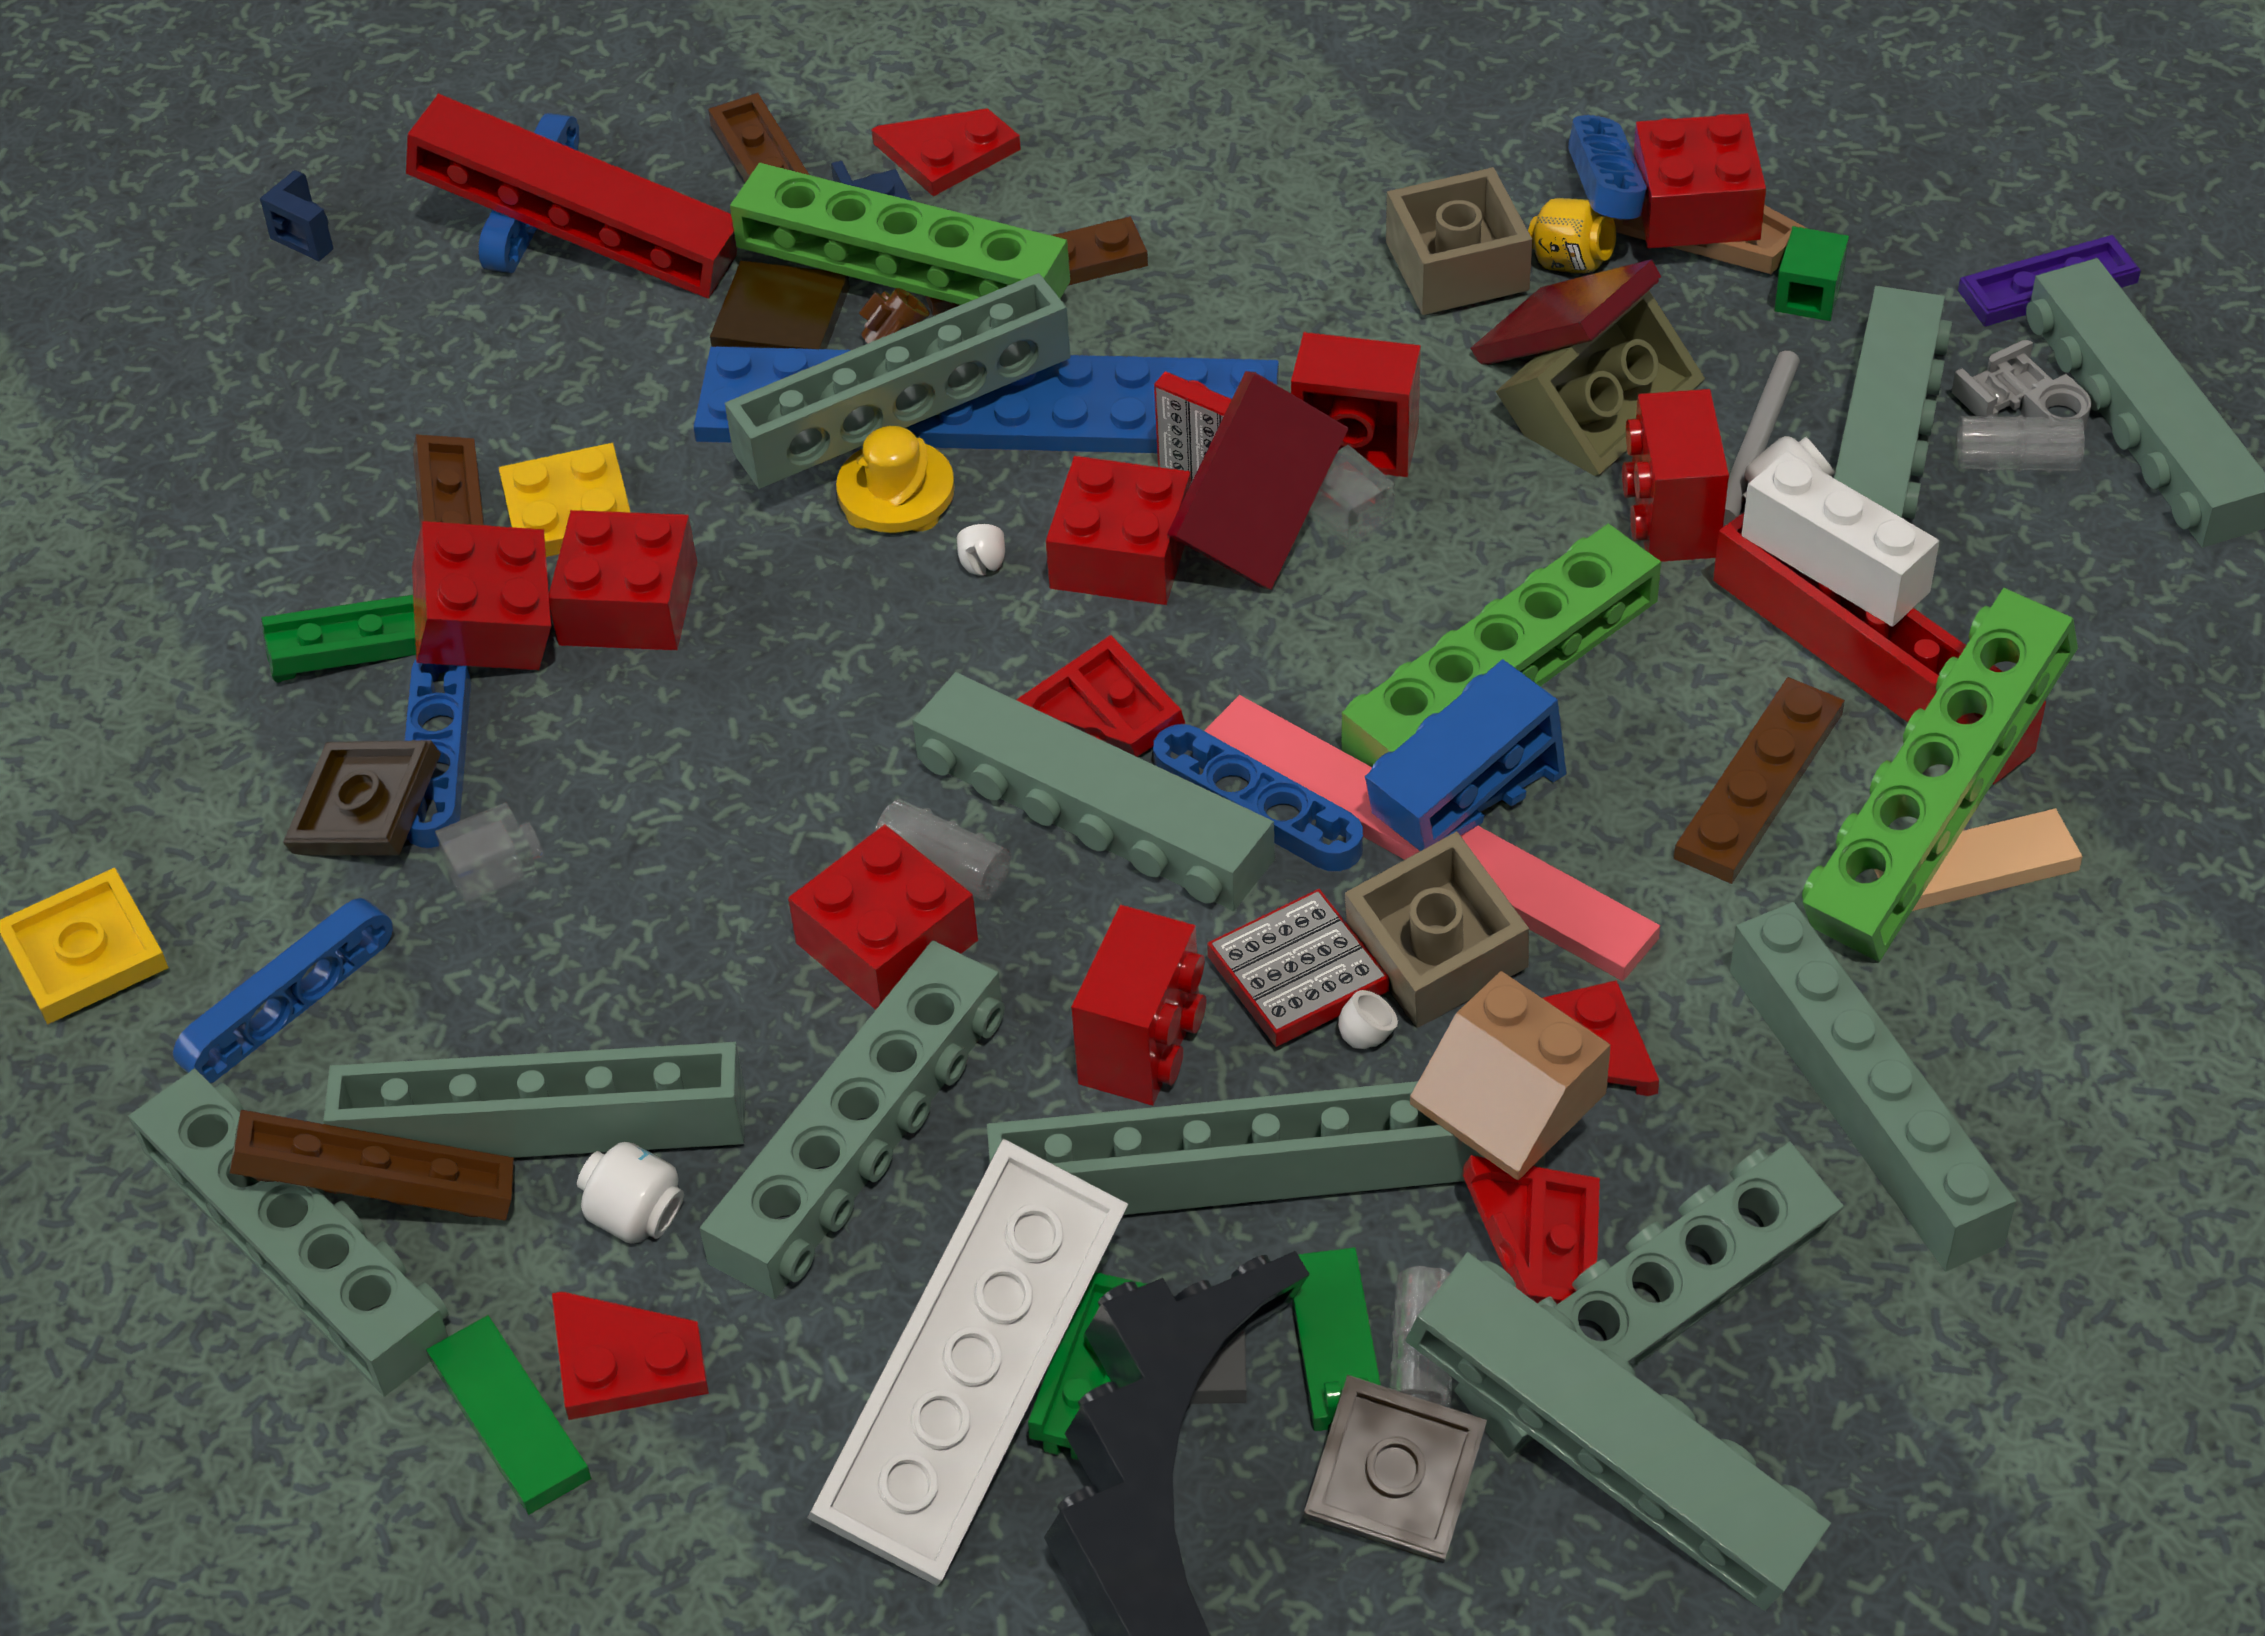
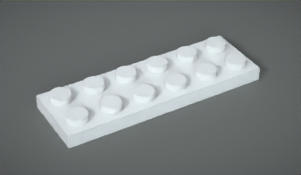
M1003 1139L807 1518L938 1586L944 1578L1128 1204Z

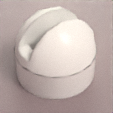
M989 524L972 525L961 530L957 535V551L962 566L969 573L978 576L986 575V567L991 571H996L1002 565L1005 556L1003 531Z
M1359 990L1354 993L1342 1008L1338 1022L1339 1031L1344 1041L1353 1048L1359 1049L1378 1046L1387 1039L1398 1024L1397 1016L1392 1007L1379 995L1366 990Z

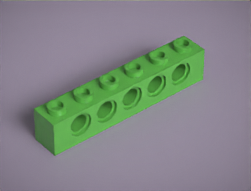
M759 163L730 204L736 246L738 248L893 288H901L905 291L959 305L1038 273L1059 298L1062 297L1070 283L1067 239Z
M1609 523L1588 538H1580L1569 548L1567 553L1546 568H1539L1533 571L1522 585L1502 599H1495L1488 603L1478 616L1460 629L1447 632L1440 638L1436 646L1413 662H1406L1399 666L1388 680L1374 690L1354 698L1346 709L1342 711V751L1372 767L1382 755L1394 752L1413 736L1420 724L1428 716L1440 713L1460 696L1466 685L1474 677L1486 674L1502 659L1537 685L1542 686L1658 602L1661 561Z
M2006 588L2002 589L1992 607L1984 606L1981 608L1971 625L1969 632L1970 641L1959 658L1951 657L1945 663L1936 683L1937 692L1926 710L1921 708L1916 710L1908 721L1903 734L1904 744L1892 762L1884 761L1877 769L1870 785L1869 793L1871 796L1859 814L1851 813L1842 824L1836 839L1837 849L1825 867L1817 866L1808 877L1803 888L1802 899L1809 923L1815 930L1878 962L1881 961L2077 651L2078 644L2074 619ZM2007 661L2016 664L2012 669L2005 672L1989 670L1999 662ZM1979 713L1984 715L1979 721L1972 724L1956 722L1964 714ZM1934 765H1947L1951 767L1945 774L1937 777H1928L1922 774L1927 768ZM1901 817L1918 819L1914 825L1907 829L1894 830L1889 828V825L1894 820ZM1878 869L1884 872L1878 880L1871 883L1855 881V878L1865 870Z

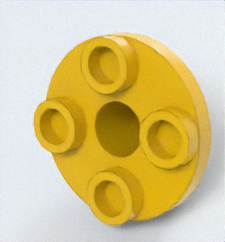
M885 426L871 432L866 437L863 448L855 452L844 462L836 480L839 505L845 513L848 523L855 528H867L886 533L910 530L920 532L933 528L938 523L939 516L950 505L955 489L953 470L947 458L934 447L925 444L922 438H916L911 431L900 426Z

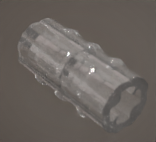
M1992 414L1988 416H1960L1956 431L1957 468L1986 470L1987 472L1991 470H2015L2017 473H2020L2022 470L2046 471L2048 474L2051 471H2080L2085 441L2082 418H2054L2052 415L2048 417H2024L2022 414L2018 417H1994Z
M898 798L885 808L876 825L875 831L886 824L980 900L988 901L994 896L1005 882L1009 873L1011 861L1009 849L986 839L982 833L975 834L960 827L957 821L952 820L949 822L934 815L931 809H922Z
M1425 1266L1407 1268L1398 1274L1395 1284L1394 1311L1391 1314L1393 1318L1392 1341L1389 1345L1391 1349L1390 1372L1387 1375L1389 1388L1450 1408L1453 1377L1404 1341L1419 1313L1450 1273L1440 1268Z

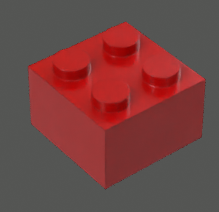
M1748 113L1677 119L1664 118L1636 122L1633 155L1647 185L1641 218L1648 248L1761 240L1766 185Z
M1303 332L1291 379V394L1349 428L1330 468L1408 477L1419 430L1421 345Z
M1701 389L1638 394L1636 419H1627L1626 421L1627 452L1633 458L1632 462H1623L1622 465L1625 498L1635 497L1636 505H1631L1630 512L1633 540H1643L1645 550L1661 562L1716 558L1718 533L1724 525L1729 472L1711 390Z
M1074 456L1046 538L1050 589L1167 605L1185 546L1168 536L1167 533L1191 485V471Z
M570 510L549 591L550 610L559 646L678 651L698 563L689 515Z
M422 521L412 563L416 662L539 670L551 628L544 529Z
M886 824L788 897L796 944L875 1010L932 940L960 954L978 941L973 894Z
M1120 904L1071 1006L1079 1085L1153 1106L1163 1083L1168 1085L1175 1083L1183 1060L1184 1051L1181 1043L1186 1032L1197 1033L1206 1009V996L1199 994V984L1203 975L1205 957L1197 953L1196 925Z

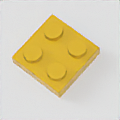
M613 443L499 467L512 527L544 529L546 557L560 553L570 510L631 512Z
M115 867L0 919V936L47 1025L169 968L162 950Z

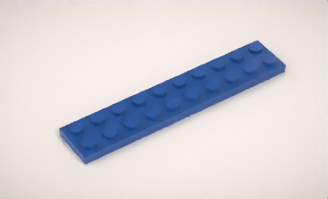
M710 347L694 422L696 442L731 443L725 402L851 350ZM1070 355V359L906 427V429L911 431L916 438H922L925 444L934 448L1157 453L1154 383L1165 371L1188 381H1199L1209 390L1232 399L1245 371L1256 372L1278 385L1279 363L1278 360Z

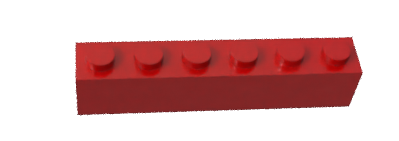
M439 93L407 135V175L702 297L710 298L737 255L738 247L736 246L730 213Z
M1744 513L1719 530L1714 582L1906 722L1910 720L1916 710L1920 708L1926 710L1937 692L1936 683L1945 663L1951 657L1959 658L1967 645L1915 608L1910 610L1893 627L1742 537ZM1995 665L1989 669L1993 672H2004ZM2044 701L1994 780L1993 785L2036 752L2046 701ZM1968 713L1959 717L1956 722L1972 724L1979 721L1984 715Z

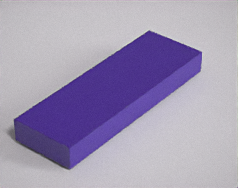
M2109 235L1961 277L1958 292L1982 325L1986 327L2026 315V308L2028 303L2031 302L2036 275L2098 258L2118 285L2123 288L2137 284L2141 270L2115 236Z

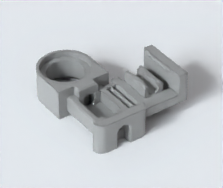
M2022 340L1992 354L1989 358L1987 371L1974 377L1970 376L1963 368L1955 371L1952 393L1984 424L1996 419L1999 410L2008 406L2015 410L2022 403L2021 413L2048 436L2061 439L2078 436L2086 429L2091 408L2090 396L2067 374L2054 380L2030 359L2033 342L2029 340ZM2061 405L2073 409L2077 415L2058 417L2051 414L2047 409L2052 406Z

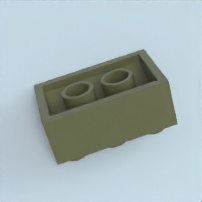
M1649 290L1592 341L1539 353L1495 392L1525 437L1588 473L1598 476L1627 451L1626 421L1627 419H1636L1638 394L1693 390L1705 377Z

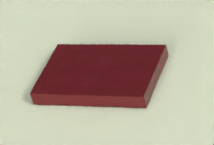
M1651 259L1540 287L1470 349L1479 363L1489 365L1590 342L1656 285L1661 275Z
M1245 371L1167 535L1253 584L1271 590L1349 428L1256 372Z

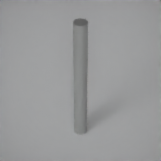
M1782 351L1778 354L1729 474L1724 516L1725 524L1730 523L1739 516L1745 501L1743 494L1747 491L1748 481L1745 478L1746 466L1765 451L1800 363L1799 357L1794 352Z

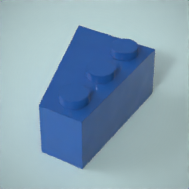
M1502 659L1486 674L1474 677L1466 685L1462 694L1440 713L1428 716L1420 724L1416 733L1394 752L1385 753L1374 763L1370 772L1365 775L1372 814L1419 851H1422L1456 831L1461 836L1482 824L1484 814L1481 811L1503 800L1510 806H1513L1525 799L1527 792L1523 787L1542 776H1545L1552 782L1562 778L1567 772L1558 699Z

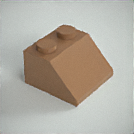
M1500 971L1455 1014L1410 1096V1105L1513 1178L1519 1180L1606 1094L1611 1045Z

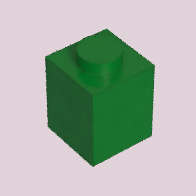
M1792 226L1779 270L1775 312L1831 321L1844 276L1849 241L1848 235Z

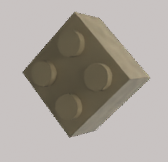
M1494 167L1387 191L1386 243L1422 315L1530 290L1532 238Z
M1457 831L1345 892L1346 921L1348 926L1389 976V991L1416 1028L1472 999L1500 971L1511 977L1529 967V927Z

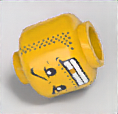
M1550 199L1541 208L1538 216L1532 218L1528 228L1532 238V249L1535 250L1539 263L1548 270L1583 274L1594 272L1603 261L1611 257L1616 242V227L1613 218L1594 211L1589 200Z

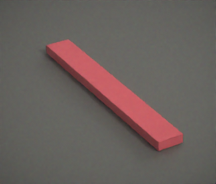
M1241 695L1204 730L1208 734L1351 812L1360 820L1363 826L1364 838L1404 860L1420 852L1372 814L1365 775L1370 772L1371 766ZM1476 826L1461 835L1465 843L1529 927V930L1615 978L1624 981L1659 940V924L1484 828Z

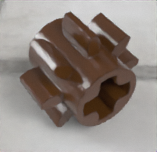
M896 288L891 295L886 291H883L881 295L874 292L859 312L867 320L861 334L864 340L870 343L924 321L930 313L920 300L901 288Z

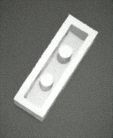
M1785 451L1748 483L1742 537L1892 627L1930 593L1940 541L1788 451Z

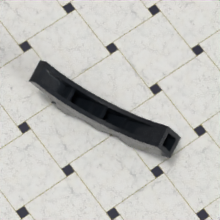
M1296 1251L1273 1261L1269 1259L1268 1255L1257 1256L1238 1267L1232 1273L1231 1279L1214 1286L1210 1284L1209 1280H1202L1188 1286L1175 1297L1162 1277L1139 1288L1134 1281L1123 1283L1099 1299V1309L1085 1331V1335L1111 1382L1094 1388L1078 1401L1080 1409L1065 1432L1070 1445L1093 1485L1077 1490L1058 1504L1059 1514L1044 1536L1046 1543L1097 1636H1211L1188 1586L1175 1531L1173 1470L1181 1424L1198 1380L1210 1362L1247 1328L1288 1306L1310 1275Z

